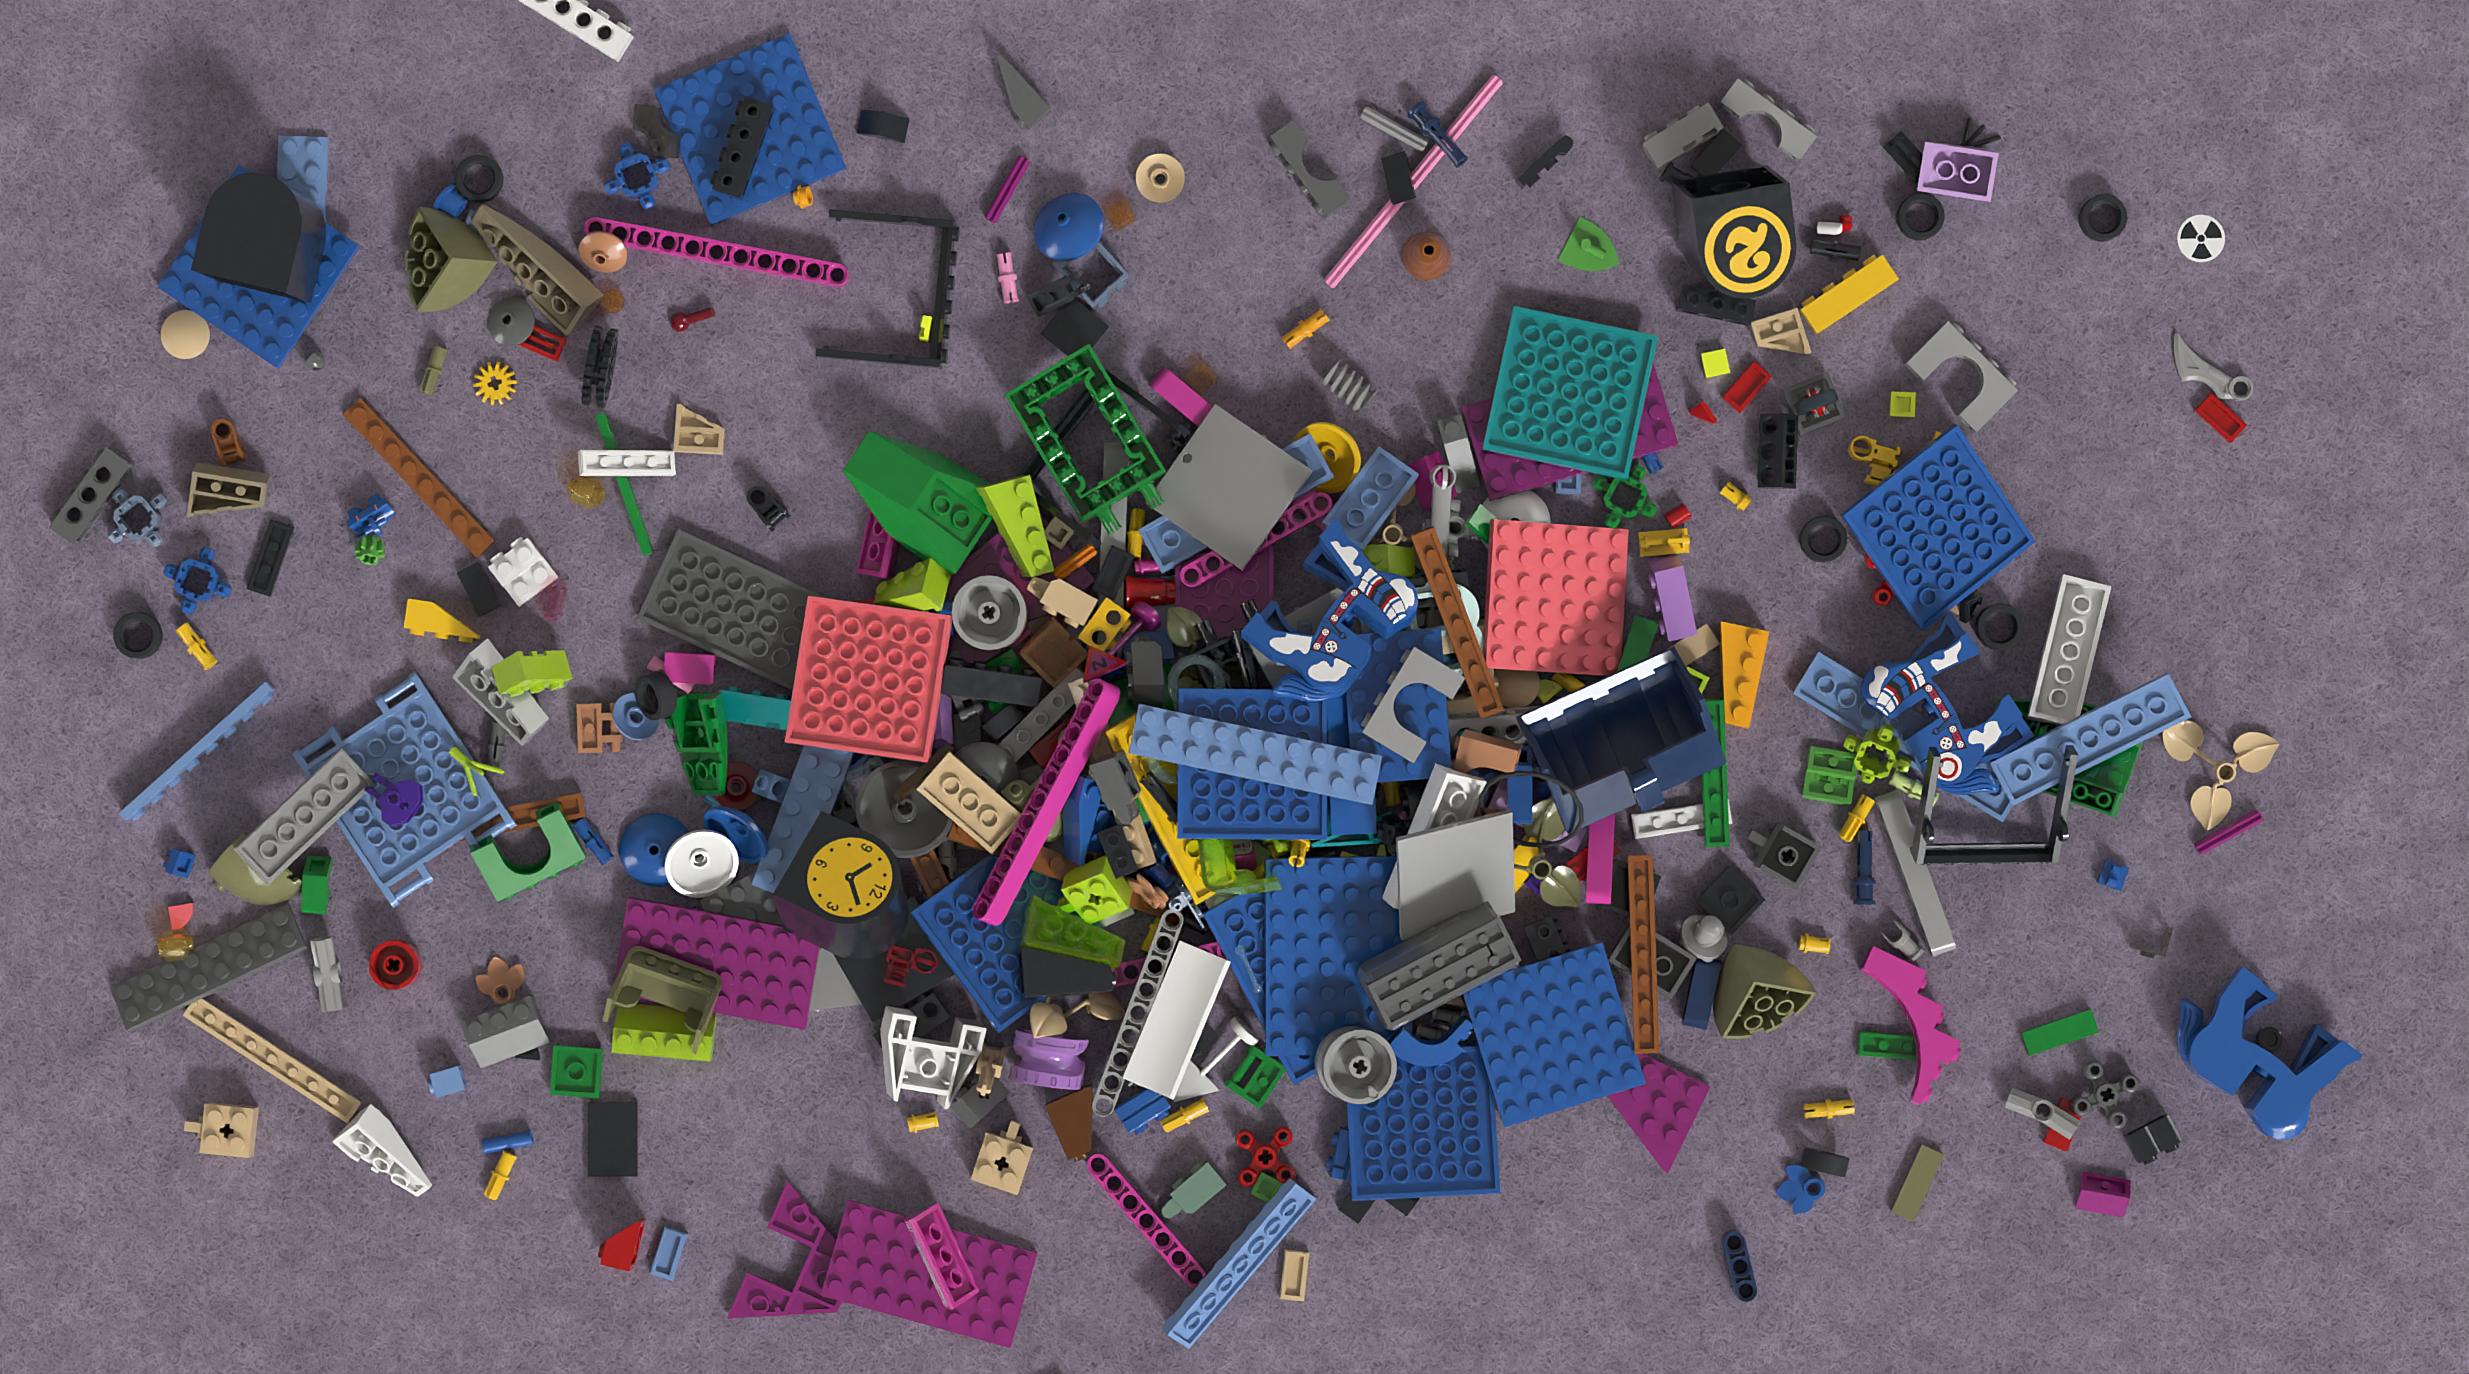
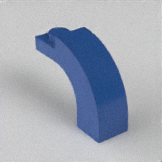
M1463 1014L1443 1036L1434 1040L1419 1039L1402 1025L1386 1041L1392 1047L1395 1055L1402 1060L1419 1066H1435L1454 1059L1464 1051L1458 1042L1468 1038L1472 1033L1471 1028L1474 1025Z

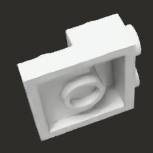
M522 537L510 545L512 550L504 555L503 552L495 555L490 560L492 564L488 567L519 607L559 578L531 539L526 538L524 540Z

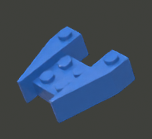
M1080 773L1063 806L1064 858L1080 866L1084 865L1087 851L1105 854L1098 832L1117 825L1113 811L1108 810L1106 804L1100 800V790L1096 781L1093 780L1090 774ZM1151 822L1144 823L1146 833L1152 825Z

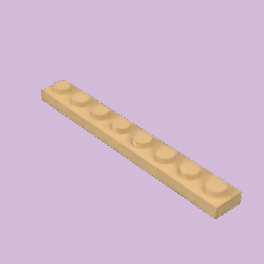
M1083 678L1068 683L1076 708L1093 680L1083 683ZM1107 722L1105 728L1103 729V731H1105V730H1107V729L1110 728L1108 722ZM1103 731L1092 750L1095 760L1101 756L1114 753ZM1112 809L1117 825L1121 824L1137 868L1140 869L1157 863L1140 812L1137 818L1133 819L1130 824L1125 825L1120 822L1114 809Z
M202 998L191 1003L183 1014L184 1017L344 1122L349 1123L362 1104L360 1100L206 999Z

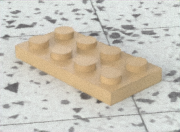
M950 751L916 789L991 854L1012 832L1022 814Z

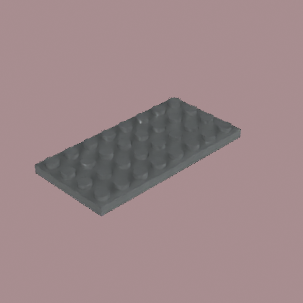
M678 529L637 619L793 690L808 596L827 597Z

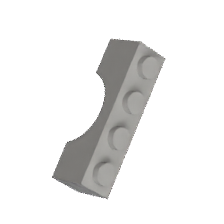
M1737 79L1721 100L1719 106L1737 119L1753 113L1762 114L1770 118L1775 123L1779 132L1778 149L1798 163L1817 136L1813 134L1815 130L1804 122L1800 124L1795 121V115L1786 108L1780 110L1774 105L1775 101L1767 94L1763 93L1761 96L1754 90L1755 86L1748 80L1743 79L1741 81Z

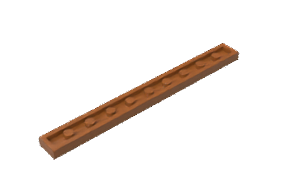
M954 821L947 839L999 858L1011 834L1004 839L992 854ZM1042 847L1030 870L1063 882L1064 876L1070 870L1080 865L1065 859L1061 853ZM1132 892L1129 908L1161 919L1162 914L1165 910L1169 909V906L1166 903L1163 909L1159 907L1155 909L1144 901L1140 894ZM1169 913L1165 917V921L1177 925L1179 916L1176 913Z

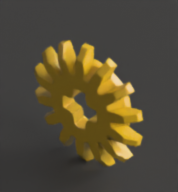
M488 362V370L481 366L479 370L483 374L481 376L474 375V378L480 379L479 383H473V387H480V390L475 394L478 396L483 393L482 402L484 403L487 398H490V405L494 406L496 399L502 405L503 397H506L508 400L512 399L508 395L509 391L516 392V389L511 388V384H517V380L510 379L515 373L514 371L506 372L509 367L507 364L501 369L499 368L500 362H496L495 368H492L491 362ZM493 376L497 380L501 379L502 384L498 385V390L488 386Z

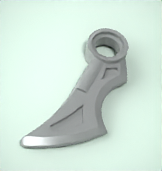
M2178 333L2174 334V358L2182 382L2189 380L2202 381L2209 385L2217 398L2244 401L2252 395L2253 384L2250 379L2244 376L2231 378L2201 359L2191 350ZM2243 382L2246 384L2247 392L2245 395L2239 396L2234 392L2235 383Z

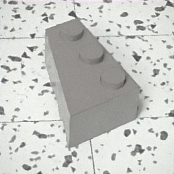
M1709 102L1702 107L1698 105L1686 112L1687 116L1681 120L1676 118L1665 125L1666 129L1658 133L1655 130L1644 137L1646 141L1642 144V148L1656 171L1666 166L1670 161L1676 160L1720 134L1724 127Z

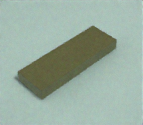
M1920 1144L1890 1210L1891 1212L1914 1222L1944 1154Z

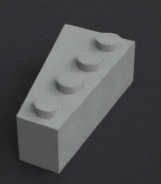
M487 638L469 653L452 678L523 746L543 728L549 718L529 691H524L523 694L513 697L509 693L499 695L492 666L504 659Z

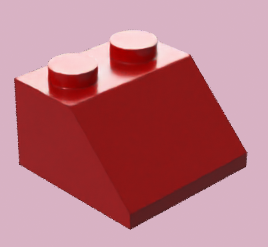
M641 1218L611 1236L604 1243H601L598 1252V1258H602L600 1265L625 1271L632 1270L635 1267L646 1219Z

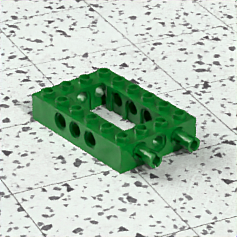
M1090 344L1004 394L1081 523L1093 516H1098L1107 534L1110 535L1114 533L1110 522L1116 531L1122 528L1111 511L1113 504L1135 491H1141L1151 510L1157 507L1152 497L1155 498L1158 505L1165 502L1153 483L1155 479L1165 474L1166 470ZM1081 380L1132 462L1126 468H1121L1117 474L1105 481L1101 480L1098 482V485L1091 488L1088 487L1040 407L1044 402Z

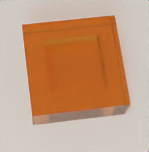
M1126 198L1104 210L1116 232L1137 221Z
M1202 361L1184 377L1201 396L1219 379Z

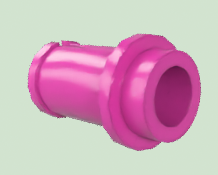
M1138 558L1137 561H1134L1135 575L1143 577V574L1161 572L1154 558L1145 560Z

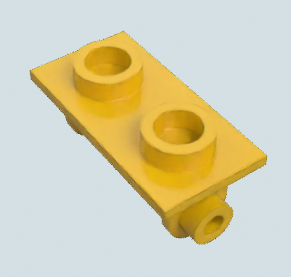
M1687 528L1638 532L1640 557L1689 553L1690 539Z

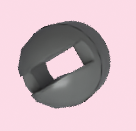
M315 349L303 365L312 371H318L324 366L325 360L323 355Z

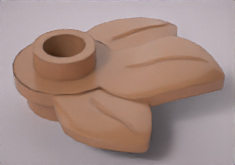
M1140 874L1137 875V880L1130 877L1127 878L1128 885L1132 891L1140 894L1141 898L1153 908L1159 907L1163 909L1166 906V902L1169 900L1168 896L1158 886L1152 887Z
M493 957L488 966L487 975L476 976L477 987L483 994L490 995L496 1004H509L515 998V990L522 986L524 982V968L522 964H517L509 969V966L502 959ZM501 988H505L508 991V995L505 998L499 995Z

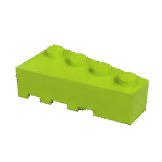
M1020 475L977 487L976 490L982 496L986 504L985 507L998 526L997 529L1008 545V550L1022 576L1034 577L1054 571L1030 475Z

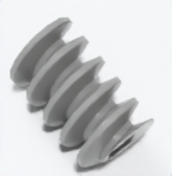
M1339 360L1326 375L1322 384L1326 386L1332 383L1330 391L1334 392L1340 389L1338 393L1339 399L1347 395L1345 404L1348 405L1355 402L1353 410L1356 411L1360 408L1363 410L1378 390L1375 389L1369 392L1370 383L1361 386L1363 377L1361 376L1354 380L1356 371L1353 370L1346 373L1348 365L1345 364L1339 367Z

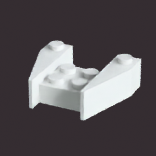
M886 1006L880 1029L886 1093L894 1101H898L900 1088L938 1094L936 1101L944 1109H948L982 1051L987 1028L979 1021L955 1017L950 1043L912 1037L917 1017L908 1009Z

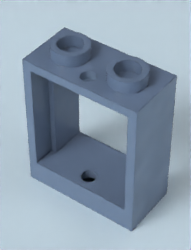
M1098 242L1094 248L1120 276L1094 299L1087 292L1080 294L1092 309L1097 306L1101 309L1109 302L1110 298L1108 296L1114 290L1119 292L1129 283L1126 280L1129 274L1103 245ZM1056 260L1053 266L1062 276H1069L1070 274L1066 271V268L1074 260ZM1077 281L1070 282L1075 290L1080 286Z

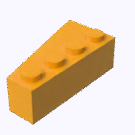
M1721 621L1718 623L1721 698L1724 699L1725 724L1749 728L1769 631Z

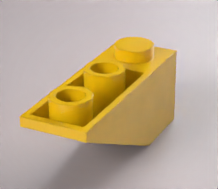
M408 599L404 628L410 629L409 634L424 636L425 631L434 632V637L449 639V635L459 636L458 641L473 643V638L480 639L479 634L437 603Z

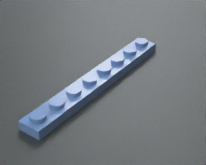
M264 682L118 813L123 820L130 821L132 819L136 821L145 813L144 807L149 803L153 805L164 796L161 793L168 786L173 788L182 780L180 775L186 770L192 771L200 764L198 759L205 753L210 755L219 746L217 742L222 737L227 739L237 730L235 726L241 720L243 722L248 721L255 714L254 709L259 704L264 706L274 697L272 693L276 689L270 682Z

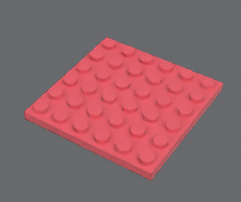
M1490 519L1483 656L1487 667L1492 669L1609 676L1616 673L1622 657L1629 530Z
M808 596L785 742L928 763L933 747L952 616Z

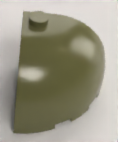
M419 207L408 231V235H411L409 250L405 249L404 270H408L410 284H407V289L417 312L441 311L459 304L478 290L498 261L484 240L460 219L433 208Z
M250 832L241 833L223 852L209 871V875L214 879L212 883L220 891L223 892L226 889L236 897L252 904H279L291 899L302 890V877L290 865L269 885H266L241 859L233 848Z
M1734 944L1719 971L1713 999L1715 1024L1721 1037L1727 1039L1750 1038L1752 1033L1762 1030L1767 1033L1784 1025L1783 1021L1793 1013L1798 1015L1817 992L1808 978L1785 959L1762 949Z

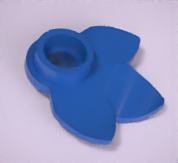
M1789 1165L1785 1168L1789 1180H1786L1778 1187L1776 1194L1783 1200L1793 1202L1794 1214L1806 1213L1812 1208L1814 1201L1824 1195L1825 1183L1820 1177L1811 1175L1807 1168L1800 1165ZM1811 1183H1815L1817 1185V1190L1815 1192H1810L1808 1190V1186Z

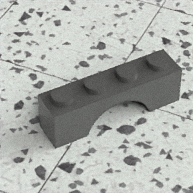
M1294 119L1270 135V140L1272 141L1269 143L1270 148L1276 156L1281 154L1286 161L1283 164L1284 168L1290 176L1295 174L1300 182L1297 186L1305 196L1308 194L1314 201L1311 205L1319 216L1323 214L1328 218L1350 202V197L1337 179L1329 181L1319 180L1306 171L1302 162V152L1308 142V138Z

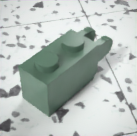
M1199 1161L1189 1170L1192 1174L1184 1180L1181 1177L1171 1185L1173 1190L1170 1192L1172 1198L1161 1209V1214L1165 1218L1171 1219L1173 1215H1176L1182 1209L1185 1213L1193 1214L1227 1185L1208 1161L1204 1164Z

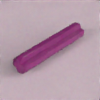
M1019 155L985 214V218L990 222L996 223L1030 164L1027 158Z
M2258 810L2246 814L2197 841L2194 844L2195 849L2199 854L2212 850L2262 822L2261 814Z

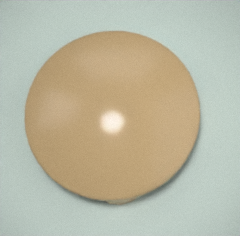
M177 311L171 314L162 325V344L167 352L174 357L180 359L194 358L201 355L209 343V326L204 318L193 311Z
M1495 670L1494 674L1497 673L1499 688H1496L1502 705L1508 708H1521L1532 703L1537 697L1541 685L1537 671Z

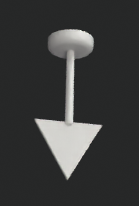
M1237 1016L1232 1018L1230 1026L1236 1035L1202 1070L1191 1060L1189 1061L1174 1102L1220 1091L1205 1074L1240 1039L1249 1045H1255L1259 1041L1256 1033L1242 1019Z

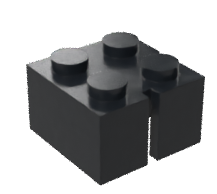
M1613 859L1611 904L1596 905L1629 917L1628 864ZM1653 873L1655 895L1661 876Z

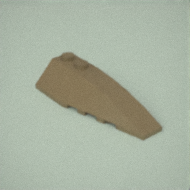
M484 204L480 206L471 222L488 245L497 249L500 261L504 266L508 264L516 275L514 280L519 286L523 284L529 292L528 298L532 304L567 337L571 335L595 310L604 295L568 260L536 235Z

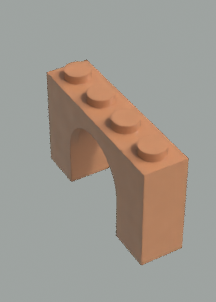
M1465 729L1461 736L1456 737L1454 750L1457 751L1456 759L1451 760V769L1465 774L1478 767L1492 768L1507 773L1513 772L1518 766L1522 744ZM1479 805L1476 808L1473 818L1482 816L1480 814ZM1484 807L1486 815L1500 812Z

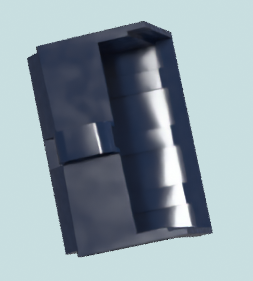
M1671 647L1516 717L1518 725L1538 761L1542 773L1559 779L1577 795L1583 806L1584 822L1580 829L1634 804H1637L1641 813L1664 804L1663 791L1726 764L1705 699L1675 647ZM1546 780L1567 834L1572 833L1579 822L1578 806L1568 792L1558 784Z

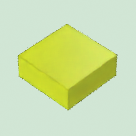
M1725 349L1700 354L1705 378L1730 373Z
M1891 391L1889 416L1914 418L1916 392Z

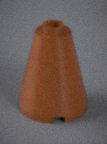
M1424 231L1409 238L1403 248L1402 259L1405 268L1412 276L1428 281L1437 279L1446 272L1451 262V250L1447 241L1442 236L1434 232ZM1424 249H1430L1433 253L1427 255Z

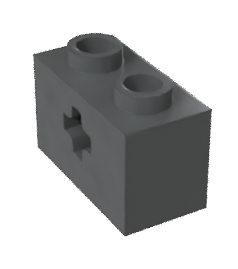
M980 1074L969 1083L972 1086L969 1090L964 1087L954 1096L957 1101L950 1108L969 1129L1010 1093L997 1077H994L991 1092L986 1093L985 1096L980 1095L981 1092L977 1091Z

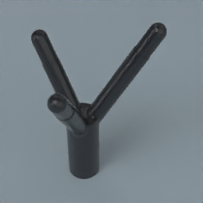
M1968 118L1960 145L1978 147L2000 140L2001 136L1997 135L1973 142L1986 126L1982 124L1968 139L1972 124V118Z

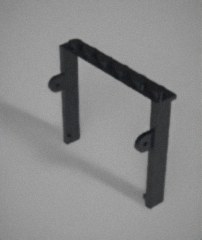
M829 209V217L836 219L838 222H841V219L942 228L930 359L898 354L883 355L829 350V346H824L823 349L816 348L815 356L942 369L943 363L947 364L948 349H944L945 339L950 337V325L947 324V315L952 314L953 300H949V293L955 287V276H952L951 272L952 266L957 264V251H954V241H959L960 227H956L954 220Z
M1105 369L1116 388L1129 396L1143 409L1151 412L1175 430L1174 434L1177 437H1180V435L1185 438L1190 431ZM1087 388L1054 428L1063 444L1095 405V401ZM1038 450L1017 475H1030L1032 483L1046 466ZM1034 491L1036 501L1040 506L1095 548H1099L1102 544L1098 540L1100 536L1096 533L1090 534Z
M2066 745L2049 842L1928 844L1934 841L1931 815L1939 767H1943L1944 764L1937 747H1929L1913 847H1910L1915 863L1928 866L1930 864L1977 865L1978 863H1992L1998 865L2002 863L2025 864L2039 862L2047 864L2049 862H2059L2062 842L2068 839L2066 820L2078 753L2074 746Z

